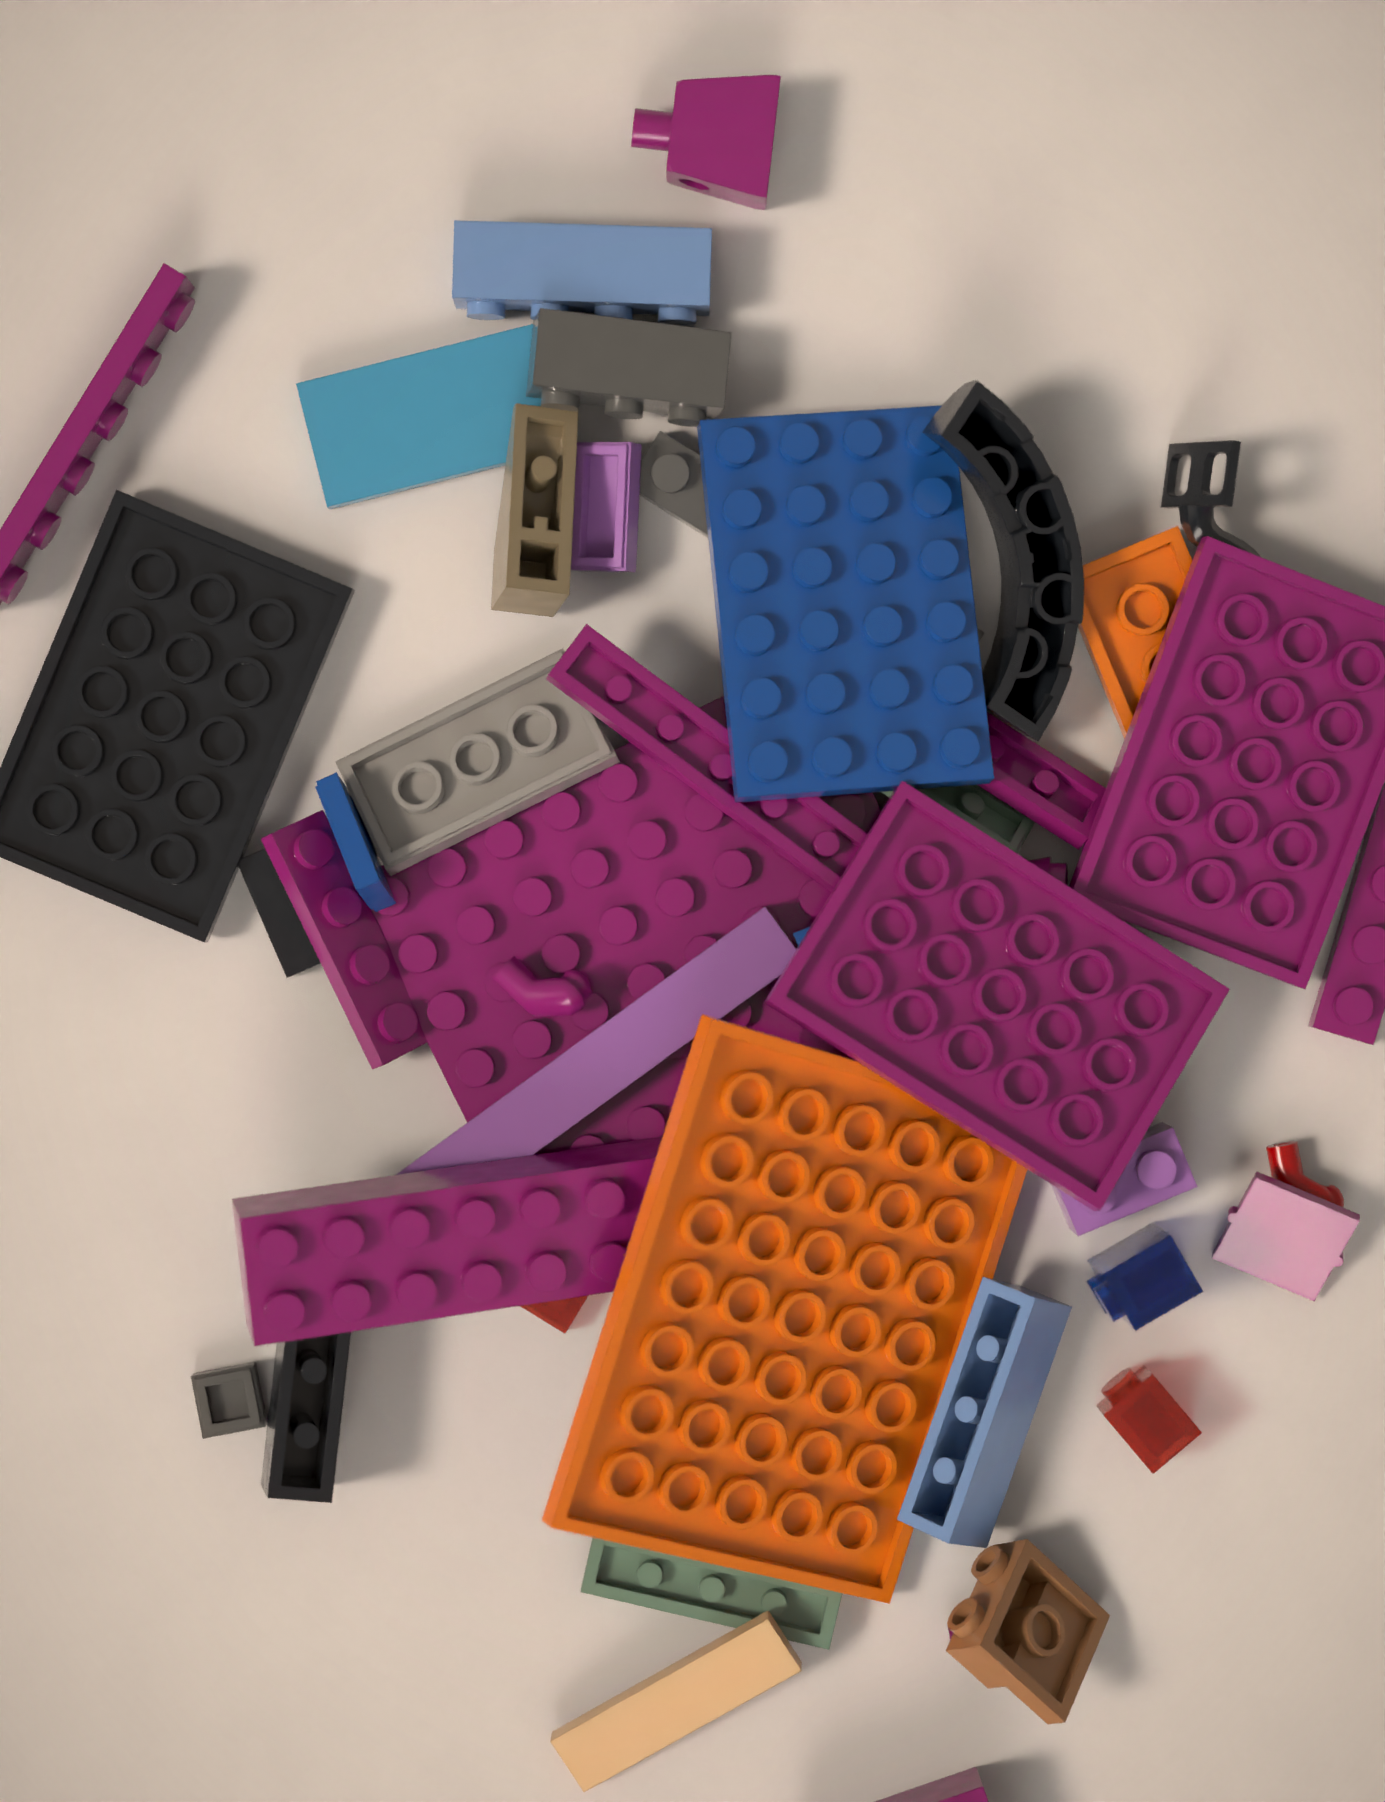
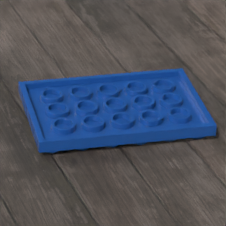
M941 406L700 420L697 432L735 803L894 791L901 781L906 782L915 789L989 784L994 779L959 466L939 445L922 433Z

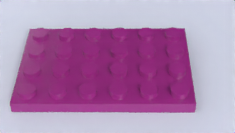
M1209 536L1202 537L1069 887L1125 922L1306 990L1385 782V606Z
M901 781L888 799L764 1003L1091 1210L1100 1211L1230 989L906 782Z

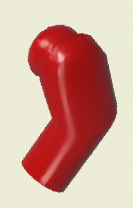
M1297 1141L1282 1142L1266 1147L1272 1178L1344 1208L1343 1195L1336 1186L1321 1185L1304 1175Z

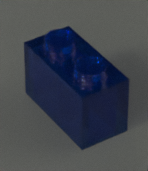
M1153 1222L1087 1260L1095 1276L1088 1279L1086 1283L1103 1312L1108 1314L1113 1322L1122 1318L1135 1331L1203 1292L1171 1235Z

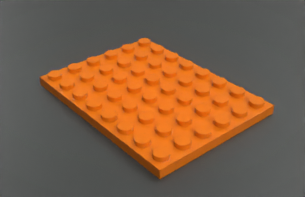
M702 1014L542 1521L553 1529L890 1604L914 1527L897 1520L982 1278L993 1279L1027 1169L854 1059Z

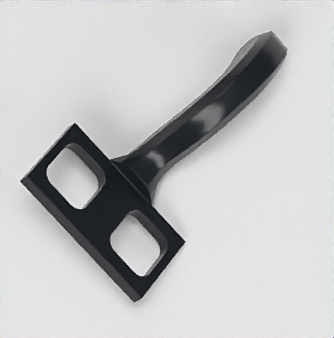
M1229 440L1169 444L1161 507L1179 509L1180 522L1188 540L1196 547H1198L1202 537L1209 536L1261 557L1245 541L1221 529L1214 519L1215 507L1233 506L1241 442ZM1218 454H1226L1227 461L1222 491L1217 495H1211L1210 483L1213 461ZM1190 455L1191 465L1187 490L1184 495L1176 496L1175 484L1179 460L1182 456Z

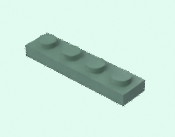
M592 1538L580 1592L733 1628H737L769 1610L787 1640L828 1650L830 1649L842 1593L598 1538Z

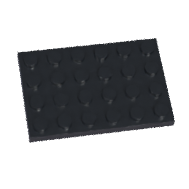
M116 490L0 767V857L204 943L208 942L239 870L238 866L241 858H244L355 590Z

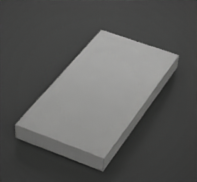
M563 648L335 761L381 861L390 876L620 762L599 719L546 680L549 672L565 653Z

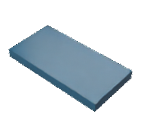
M533 324L296 383L327 508L330 510L505 466L514 405L518 403L541 406L540 398L526 397Z

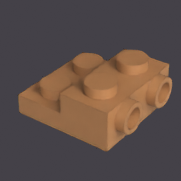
M1028 1539L990 1546L984 1549L973 1562L971 1573L977 1579L970 1598L961 1601L949 1615L947 1626L953 1632L946 1651L988 1689L1007 1687L1045 1723H1065L1110 1615Z

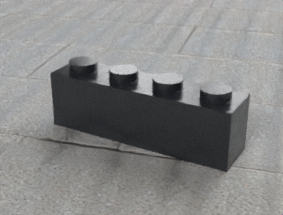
M351 1332L276 1344L261 1486L267 1498L332 1503Z

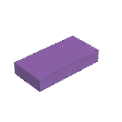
M577 442L571 570L636 572L642 444L633 442Z

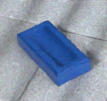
M337 772L316 781L318 786H315L357 892L371 910L374 909L375 912L396 904L370 836L348 788Z

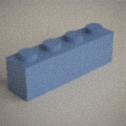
M454 220L452 299L456 309H467V317L477 320L504 319L505 310L531 311L530 319L534 320L539 309L544 308L568 312L594 313V315L631 320H633V314L658 315V323L679 326L695 325L697 316H709L712 228Z
M987 1277L982 1278L897 1520L948 1544L987 1548L1072 1306L1020 1285Z

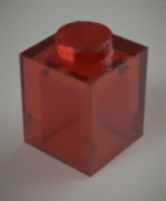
M1145 1365L1135 1373L1130 1367L1122 1370L1107 1382L1101 1390L1105 1398L1096 1407L1152 1474L1202 1434L1200 1429Z

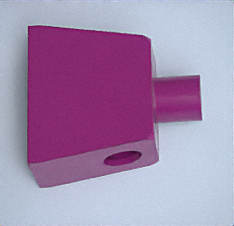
M756 75L677 81L673 112L635 108L631 147L668 151L666 179L672 185L753 209L766 210L781 76Z

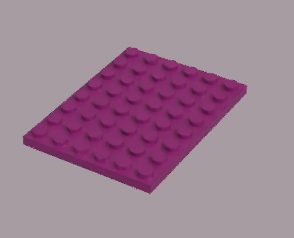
M724 696L700 707L702 711L727 729ZM629 742L614 750L620 761L619 763L392 876L386 871L384 865H381L396 904L378 912L372 909V912L393 954L428 1045L466 1121L469 1122L764 906L797 949L793 933L812 925L831 892ZM873 793L818 796L867 834L881 812ZM515 956L538 979L561 978L568 970L579 971L589 979L592 991L590 997L584 1001L583 1009L571 1016L535 1017L519 1005L492 978ZM780 976L720 1019L852 1059L764 1003ZM694 1038L534 1155L663 1137Z

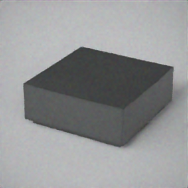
M256 1361L198 1372L191 1376L203 1439L266 1427L268 1421Z

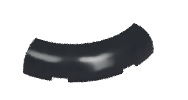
M973 380L965 383L949 397L922 433L939 445L952 458L973 485L987 513L998 549L1001 572V606L991 652L982 671L986 710L1039 742L1056 713L1072 672L1070 662L1075 648L1078 624L1082 623L1084 610V573L1081 546L1074 515L1058 476L1053 474L1043 453L1034 442L1032 433L1000 398L978 380Z

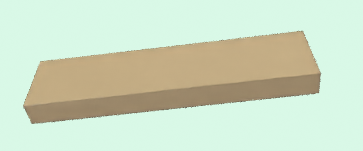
M768 1610L552 1731L550 1742L583 1792H586L801 1672L802 1661Z

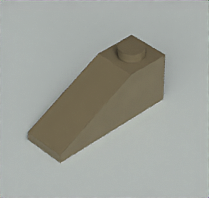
M518 403L513 407L494 547L491 610L554 617L570 595L579 411H567Z

